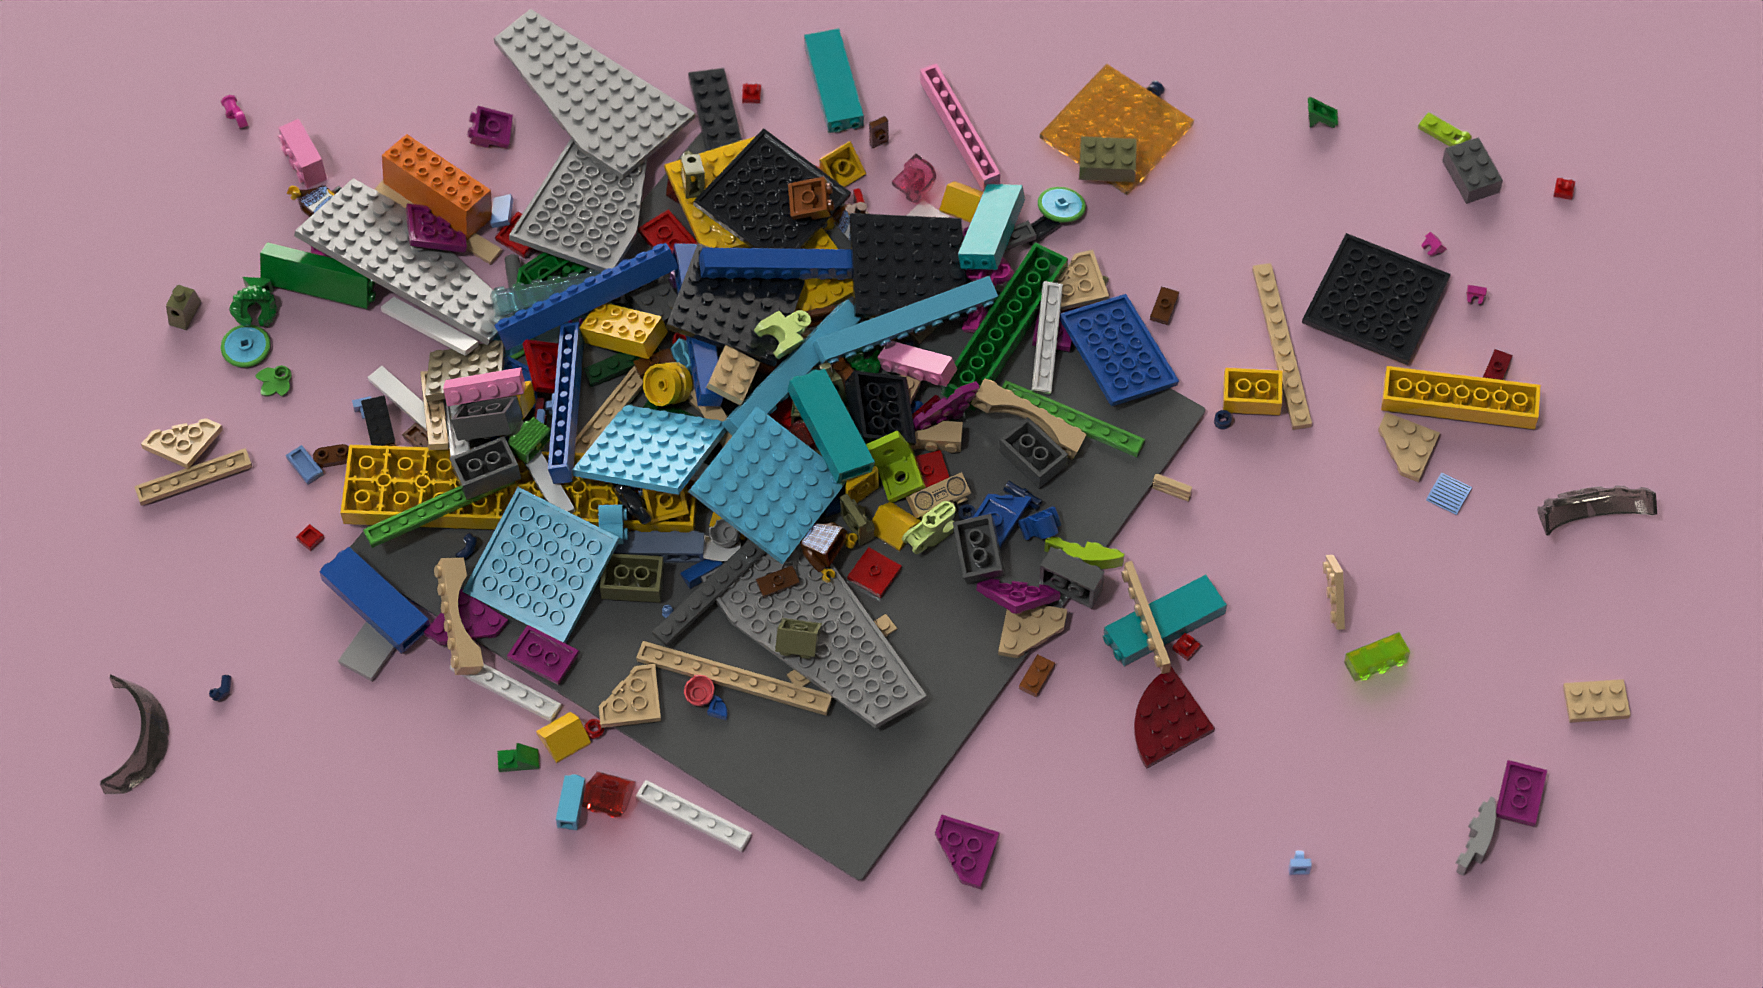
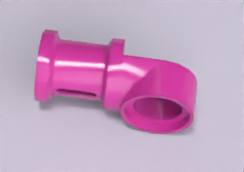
M227 95L221 100V105L226 110V117L228 119L236 118L239 129L248 126L243 110L241 111L237 106L236 96Z

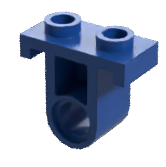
M1050 507L1018 521L1025 540L1030 539L1032 536L1040 539L1049 538L1058 533L1057 527L1061 526L1055 507Z

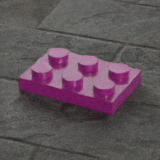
M527 625L508 653L507 659L559 685L578 657L579 650Z
M1507 760L1496 807V817L1535 827L1547 770Z

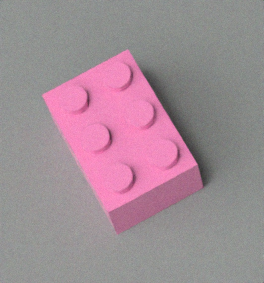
M297 119L278 127L280 131L278 138L282 145L281 150L284 156L289 157L288 161L293 170L296 169V176L299 182L304 183L306 188H310L327 180L322 158L300 120Z

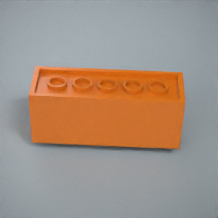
M404 135L382 154L383 183L413 204L425 205L430 208V213L434 216L442 217L451 224L450 227L456 232L460 230L464 233L466 240L491 220V189L410 135Z

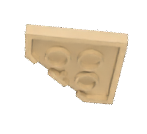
M1089 250L1074 254L1070 264L1064 269L1057 282L1058 284H1063L1060 311L1109 299L1094 251Z
M1386 412L1378 432L1383 437L1386 448L1398 467L1399 474L1419 482L1440 432Z
M205 418L199 420V423L191 425L184 423L172 426V429L165 431L160 429L153 430L141 443V446L146 451L189 469L223 431L221 424Z
M1326 555V562H1323V573L1326 574L1328 587H1326L1327 598H1330L1332 610L1330 612V621L1334 623L1337 630L1345 629L1343 571L1334 555Z
M1041 605L1035 609L1022 611L1019 614L1011 613L1007 609L998 655L1019 658L1026 651L1033 647L1036 648L1047 641L1052 635L1062 632L1065 627L1068 609Z
M655 664L635 666L630 671L628 677L621 681L612 691L609 698L599 705L601 728L661 721Z

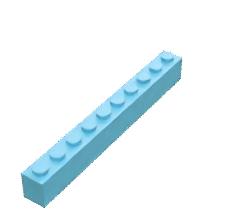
M990 276L818 338L813 345L821 364L830 363L833 365L839 362L840 358L845 357L849 359L857 355L856 352L861 350L868 352L874 349L873 346L887 345L891 342V339L898 338L900 340L907 337L910 332H922L926 329V326L932 325V327L942 324L945 319L949 318L950 321L960 317V314L964 312L967 314L973 313L980 306L987 308L994 304L998 295Z
M848 299L840 303L804 339V342L797 349L793 350L742 402L741 406L739 405L721 423L732 436L756 406L770 415L777 409L776 404L779 401L783 402L789 397L787 389L790 379L798 375L809 374L813 371L812 368L814 366L817 367L821 364L813 345L816 339L859 324L858 321L862 317H854V305Z

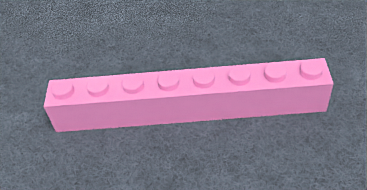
M937 63L921 69L920 83L982 191L984 192L987 184H1000L998 168Z

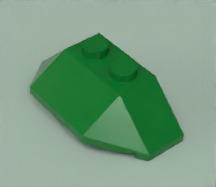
M543 252L519 268L514 293L524 308L530 307L570 283L588 267Z

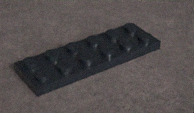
M724 68L688 72V79L706 151L742 141Z

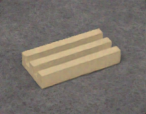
M1155 474L1152 489L1189 502L1192 486Z

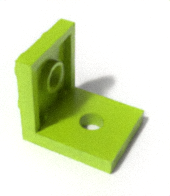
M898 431L866 444L875 461L874 465L878 468L889 502L893 503L926 488L914 451ZM901 474H906V477L903 481H897L898 477Z

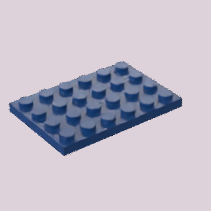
M1127 294L1060 314L1059 320L1111 407L1178 385L1179 380Z

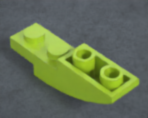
M1049 537L1045 540V552H1049L1051 547L1061 549L1066 554L1078 557L1091 566H1098L1101 569L1120 567L1124 563V553H1121L1118 549L1103 547L1096 542L1091 543L1087 541L1084 548L1077 543L1063 541L1059 537Z

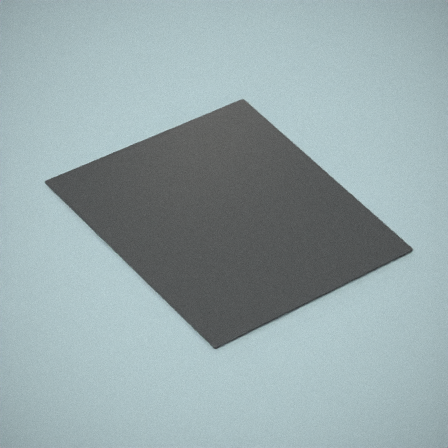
M702 132L684 152L691 151L693 154L706 152ZM666 173L641 202L638 228L669 209L697 241ZM836 221L834 222L833 229L824 230L838 249H851V241L836 226ZM827 223L822 226L823 229L827 227ZM638 228L636 238L623 259H633L641 252L652 250L651 246L639 234ZM588 267L572 285L583 283L586 279V274L601 272ZM965 272L966 284L973 282L966 276ZM668 273L663 278L671 286L669 282L670 273ZM671 286V288H672V289L675 291V293L678 295L677 288H676V287L673 288V287ZM996 290L999 297L1002 292ZM852 296L848 298V300L854 305V299ZM625 298V305H617V306H621V307L633 309V307H632V306L630 305V303L626 300V298ZM591 310L572 319V323L579 322V318L585 320ZM862 317L858 322L862 323L867 320L865 317ZM1037 317L994 381L998 386L1002 387L1005 380L1031 391L1036 346H1033L1032 342ZM944 321L920 344L911 337L907 340L913 341V346L916 348L928 349L931 352L950 356L955 363L974 333H967L962 330L964 321ZM560 325L532 338V340L559 343ZM817 326L807 328V330L812 332ZM667 331L668 333L658 345L661 351L667 348L671 351L673 346L672 338L676 332ZM585 341L576 437L629 373V371L591 387L584 368L620 352L586 344ZM1071 342L1070 352L1056 350L1051 394H1038L1144 438L1145 443L1138 456L1134 457L1086 436L1073 460L1068 458L1067 466L1041 488H1038L999 452L1000 439L1024 421L1025 418L1010 413H986L979 408L975 411L966 408L964 415L959 419L954 420L952 418L947 420L963 422L961 452L950 453L941 451L949 477L962 472L971 491V494L966 496L968 500L959 504L956 501L953 502L956 508L953 521H960L958 511L962 505H972L977 512L988 494L1010 495L1003 491L1004 487H1008L1006 483L1010 480L1022 489H1028L1029 493L1043 500L1042 504H1037L1040 506L1037 511L1027 506L1019 520L1050 507H1055L1061 526L1057 527L1058 533L1051 537H1059L1063 541L1077 543L1084 548L1087 541L1091 543L1096 542L1103 547H1107L1153 485L1155 474H1161L1205 414V407L1171 388L1111 407L1074 343ZM874 347V349L868 352H863L864 359H869L876 351V348ZM525 354L515 359L528 366ZM882 367L878 374L900 376L899 373L887 372ZM756 371L751 382L753 391L769 375ZM922 380L913 401H920L925 404L934 395H938L940 399L945 396L941 395V385H934L931 382ZM643 388L629 405L643 408L648 400ZM538 392V398H544V402L552 401V393ZM687 400L680 404H670L697 417L704 418ZM734 403L721 406L725 414H731L739 405ZM530 410L525 419H523V422H529L534 417L535 412ZM545 410L547 414L546 426L551 429L552 415L549 414V410ZM788 430L807 446L819 451L810 433L807 437ZM476 438L469 441V447L473 449L491 442L490 438ZM550 440L544 446V452H549ZM719 442L703 463L710 465L723 449ZM926 449L913 450L915 456L935 452ZM879 471V488L857 503L858 506L861 505L863 507L867 520L871 521L878 507L889 502ZM901 474L898 477L897 481H903L906 477V474ZM846 483L837 494L839 499L846 494ZM906 497L893 502L913 515ZM698 499L695 531L710 536L709 529L711 527H709L713 511ZM823 512L815 522L816 524L834 522L843 527L847 534L852 533L841 517V512L829 517H825ZM964 512V516L966 517L968 515V517H970L971 513ZM1017 522L1000 548L1005 576L993 579H999L1000 583L1011 584L1012 581L1026 582L1028 583L1027 586L1039 587L1040 565L1048 553L1044 551L1046 538L1040 539L1032 536L1030 539L1025 540ZM418 527L374 548L370 546L363 531L350 548L401 595L437 617L441 613L442 600L441 595H438V578L434 574L435 566L441 558H456L455 554L467 544L464 541L466 534L472 533L473 536H476L477 544L475 550L464 560L467 576L460 590L464 589L495 530ZM955 532L937 545L928 546L927 549L919 554L913 553V547L909 543H906L898 551L874 536V539L861 546L856 541L854 548H848L844 543L832 564L873 621L887 614L897 627L896 631L885 638L925 692L927 700L878 728H874L834 698L832 699L827 716L713 683L715 687L714 695L721 698L726 705L728 713L726 721L707 715L711 701L704 706H693L687 702L684 695L685 684L693 677L656 667L661 721L614 726L613 728L854 879L861 881L1031 649L1019 658L998 655L1007 609L976 591L977 583L983 581L970 584L965 582ZM748 538L745 541L741 540L740 548L749 540ZM868 547L902 565L901 571L881 598L847 580L848 574ZM664 562L665 569L661 603L602 599L600 577L566 642L567 645L579 650V655L559 685L507 659L508 653L527 624L487 605L507 618L508 624L497 637L476 638L475 641L600 719L599 705L609 698L612 691L621 681L628 677L630 671L635 666L648 665L637 662L636 659L642 642L646 641L666 647L652 634V631L665 620L662 615V608L665 605H671L673 610H675L703 584L700 583L690 589L680 575L682 571L697 563ZM1060 594V600L1044 605L1062 608L1069 598ZM716 601L667 646L670 649L792 683L787 674L794 669L732 625ZM812 682L805 686L806 688L826 693Z

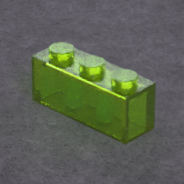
M1397 632L1346 653L1344 664L1354 682L1358 680L1364 681L1378 672L1384 673L1390 667L1405 664L1409 659L1410 650L1400 632Z

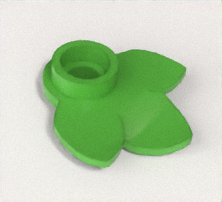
M280 365L275 369L267 367L255 375L258 380L264 382L261 388V395L271 396L276 392L283 396L290 389L289 380L292 374L286 366Z

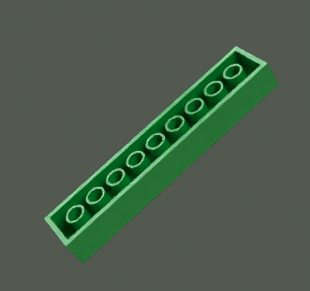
M1036 242L1034 243L956 360L957 371L947 386L941 385V395L948 398L959 387L976 381L980 387L985 378L992 381L996 380L1038 316L1043 282H1058L1064 269L1068 267L1067 257ZM970 402V406L968 408L975 411L977 407L971 405Z

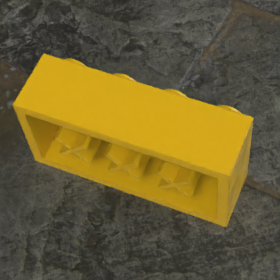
M608 303L591 310L579 327L586 344L646 359L652 356L668 333L661 316Z

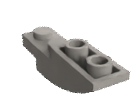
M1490 797L1488 802L1483 801L1478 810L1480 815L1478 818L1473 817L1468 826L1471 829L1469 833L1471 838L1466 845L1468 850L1465 854L1461 853L1456 861V864H1458L1456 872L1464 876L1473 860L1481 864L1488 850L1496 819L1495 798Z

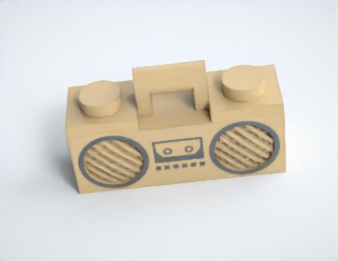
M961 472L906 497L914 517L923 518L927 512L943 501L951 502L954 505V501L959 504L968 500L966 496L971 494V491Z

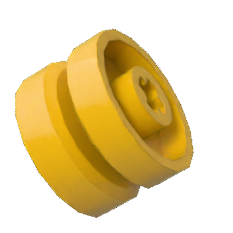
M679 362L655 364L645 372L643 390L647 399L656 406L680 404L686 401L691 394L692 378L688 369Z

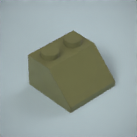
M783 618L777 628L775 652H780L784 656L797 654L801 658L807 659L815 657L822 623Z

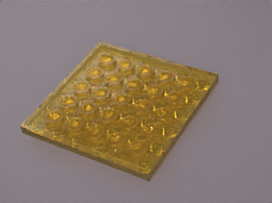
M1106 63L1040 133L1039 138L1078 164L1080 163L1081 136L1137 139L1135 182L1106 181L1125 195H1128L1194 124V119Z

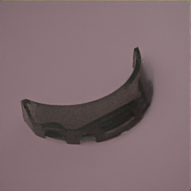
M1626 486L1583 488L1558 494V498L1546 499L1544 505L1537 508V512L1545 534L1548 536L1561 525L1593 516L1609 514L1657 515L1656 493L1645 487L1639 489H1629Z
M110 674L113 688H126L134 697L141 716L140 736L133 753L116 772L100 781L104 794H125L153 775L156 767L166 754L170 731L166 713L152 693L138 684Z

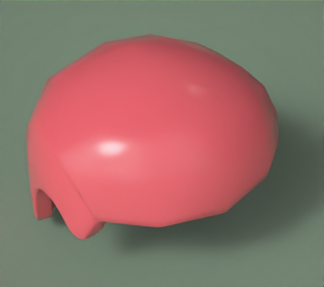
M694 675L693 678L686 682L684 695L687 702L693 706H704L714 697L715 687L712 680L707 676Z

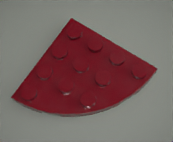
M1170 666V672L1160 673L1154 678L1139 700L1134 720V735L1138 754L1146 769L1215 731V727L1172 666Z

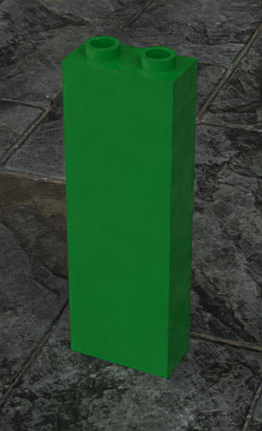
M268 242L260 252V278H269L272 286L365 309L375 300V282L334 258Z

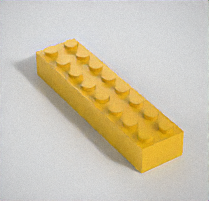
M1386 366L1381 410L1535 429L1539 416L1541 385Z

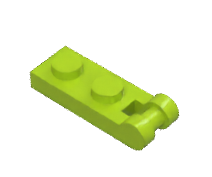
M1430 112L1418 124V129L1449 147L1472 139L1470 133L1457 129Z

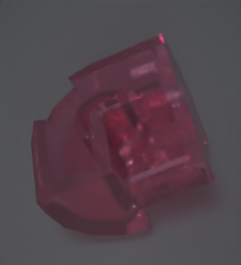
M915 153L904 164V170L892 180V185L906 194L907 200L917 203L935 184L936 172L934 166Z

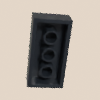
M385 395L361 400L371 445L385 446L396 443Z

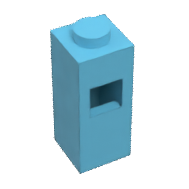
M580 775L564 776L556 815L557 828L578 830L586 790L585 778Z

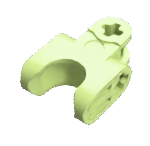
M798 310L787 317L780 311H777L759 322L754 331L759 337L768 334L773 335L778 340L779 345L773 354L777 359H780L797 349L804 342L801 335L804 333L805 328L809 326L811 318L803 310Z
M948 501L941 502L927 512L919 524L909 529L903 535L902 541L909 543L913 547L912 551L914 554L923 552L928 546L937 545L954 532L953 518L955 516V506Z

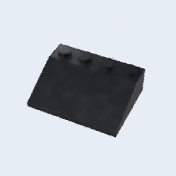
M854 370L845 381L849 415L864 443L868 444L898 431L910 446L915 445L916 437L907 378Z

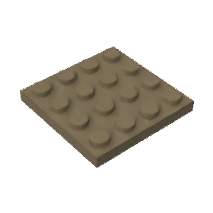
M502 340L491 341L489 345L484 343L478 344V347L466 356L453 349L430 352L425 391L427 402L445 399L443 387L446 380L503 371L506 348Z

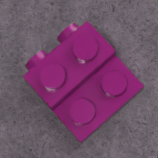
M478 105L475 112H471L469 122L472 123V127H469L467 133L470 143L486 148L491 144L507 149L510 142L513 114Z

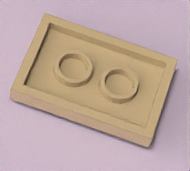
M725 345L706 388L741 406L760 362Z
M1624 679L1564 683L1563 690L1569 723L1630 718Z

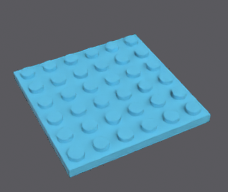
M626 405L617 413L572 469L573 476L679 495L727 430L721 424L723 421Z
M756 406L688 492L783 565L846 481L836 483L822 456Z
M517 487L462 592L566 644L620 538Z

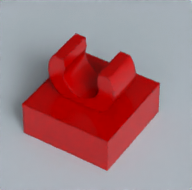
M743 84L742 103L760 104L761 84Z
M1557 178L1553 197L1572 200L1575 181Z
M1184 633L1173 645L1172 650L1188 661L1197 652L1201 644L1189 634Z

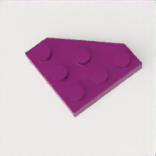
M407 203L406 217L410 246L466 252L467 244L464 233L460 230L456 232L445 219L440 216H434L430 213L431 209L427 206Z
M977 381L959 387L948 399L944 397L933 404V408L929 409L925 414L924 412L918 414L913 420L914 430H925L942 421L952 418L956 420L962 417L964 411L970 406V402L976 397V393L980 389Z
M989 579L977 583L976 591L1014 614L1060 600V592L1044 584H1039V587L1027 586L1028 583L1012 581L1011 584L1000 583L999 579Z
M461 589L458 597V610L461 622L473 641L476 638L497 637L508 624V619L478 599L462 592L463 589ZM442 612L424 631L426 637L440 646L447 645L448 633L444 629L445 617Z
M941 814L935 830V837L960 883L981 889L1000 832Z

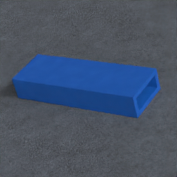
M349 546L345 550H341L330 563L324 564L319 571L322 581L401 654L423 636L424 631L430 625L429 619Z

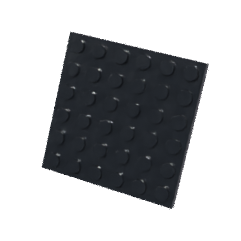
M763 128L693 201V205L750 248L802 249L851 196V192ZM825 177L827 182L831 183L833 193L829 194V199H832L834 204L831 216L814 220L811 216L792 220L788 183Z
M850 213L854 317L875 318L966 284L965 269H961L958 252L963 243L961 218ZM964 312L960 314V317L951 321H967L968 314Z
M1346 233L1302 319V323L1408 365L1451 274Z
M698 243L666 329L722 349L727 345L756 361L775 367L778 359L773 352L779 345L778 340L773 335L768 334L759 337L754 329L759 322L777 311H780L785 317L794 313L805 280L799 278L711 279L701 277L699 256L702 248L711 247Z

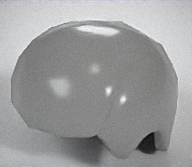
M724 519L716 520L715 525L709 529L710 539L721 547H731L738 541L741 535L737 529Z

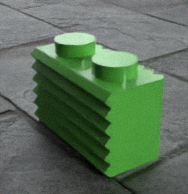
M535 417L529 422L525 421L517 435L513 434L508 440V445L513 455L528 464L549 442L551 429L538 421V419H535Z

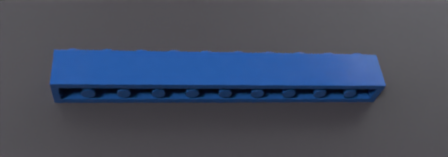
M667 243L658 244L652 250L641 252L631 260H624L618 266L612 269H605L595 277H588L583 283L572 285L562 293H555L543 302L539 301L526 310H519L515 315L499 320L494 326L506 350H509L523 343L526 339L530 340L662 277L679 267Z
M674 244L672 254L679 267L674 270L678 294L697 244ZM685 336L698 406H721L722 400L725 397L706 388L720 357L717 356L718 347Z
M702 248L699 256L701 277L711 279H852L851 249Z
M579 322L560 325L548 471L553 484L573 481L572 469L574 468L584 338L579 328Z

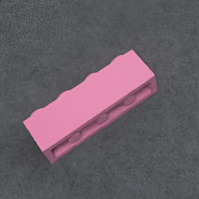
M894 341L885 345L878 355L881 367L885 371L913 377L919 381H928L934 385L947 386L957 371L953 358L950 356Z
M515 368L446 380L443 391L447 406L523 394L525 381L522 368Z

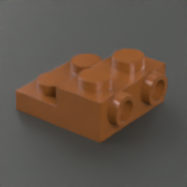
M825 177L788 183L792 220L810 216L814 220L831 216L834 204L832 199H829V194H832L833 190L831 183H828Z

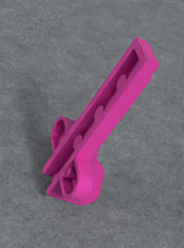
M1002 257L997 270H966V276L971 281L990 276L994 288L996 284L1002 285L1005 281H1009L1014 275L1010 263L1004 257ZM980 306L977 308V311L968 314V319L964 321L962 330L967 333H975L986 317L989 307L984 308Z

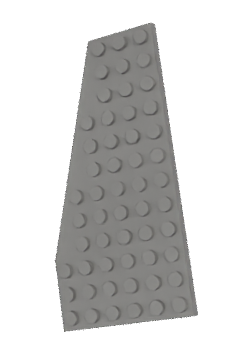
M532 9L528 10L494 38L495 45L516 67L522 79L546 105L549 113L560 127L573 139L579 151L621 179L628 176L695 119V112Z
M571 138L509 234V240L600 272L618 266L637 235L647 159L628 176L621 179L581 153Z
M354 178L295 230L294 236L486 345H489L498 335L494 325L499 320L514 315L511 312V306L451 251L410 246L406 209L399 203Z
M801 543L796 546L783 565L768 553H765L736 582L730 585L720 597L716 598V603L732 625L874 728H878L927 700L925 692L832 563L829 567L826 566L825 568L834 570L835 577L833 579L830 575H826L831 580L829 583H826L822 580L823 574L821 572L818 573L803 556ZM792 565L800 585L793 586L790 589L788 588L785 591L775 593L763 599L756 584V579ZM717 569L702 576V583H704ZM783 618L822 623L815 657L807 659L801 658L797 654L784 656L780 652H775L777 628Z

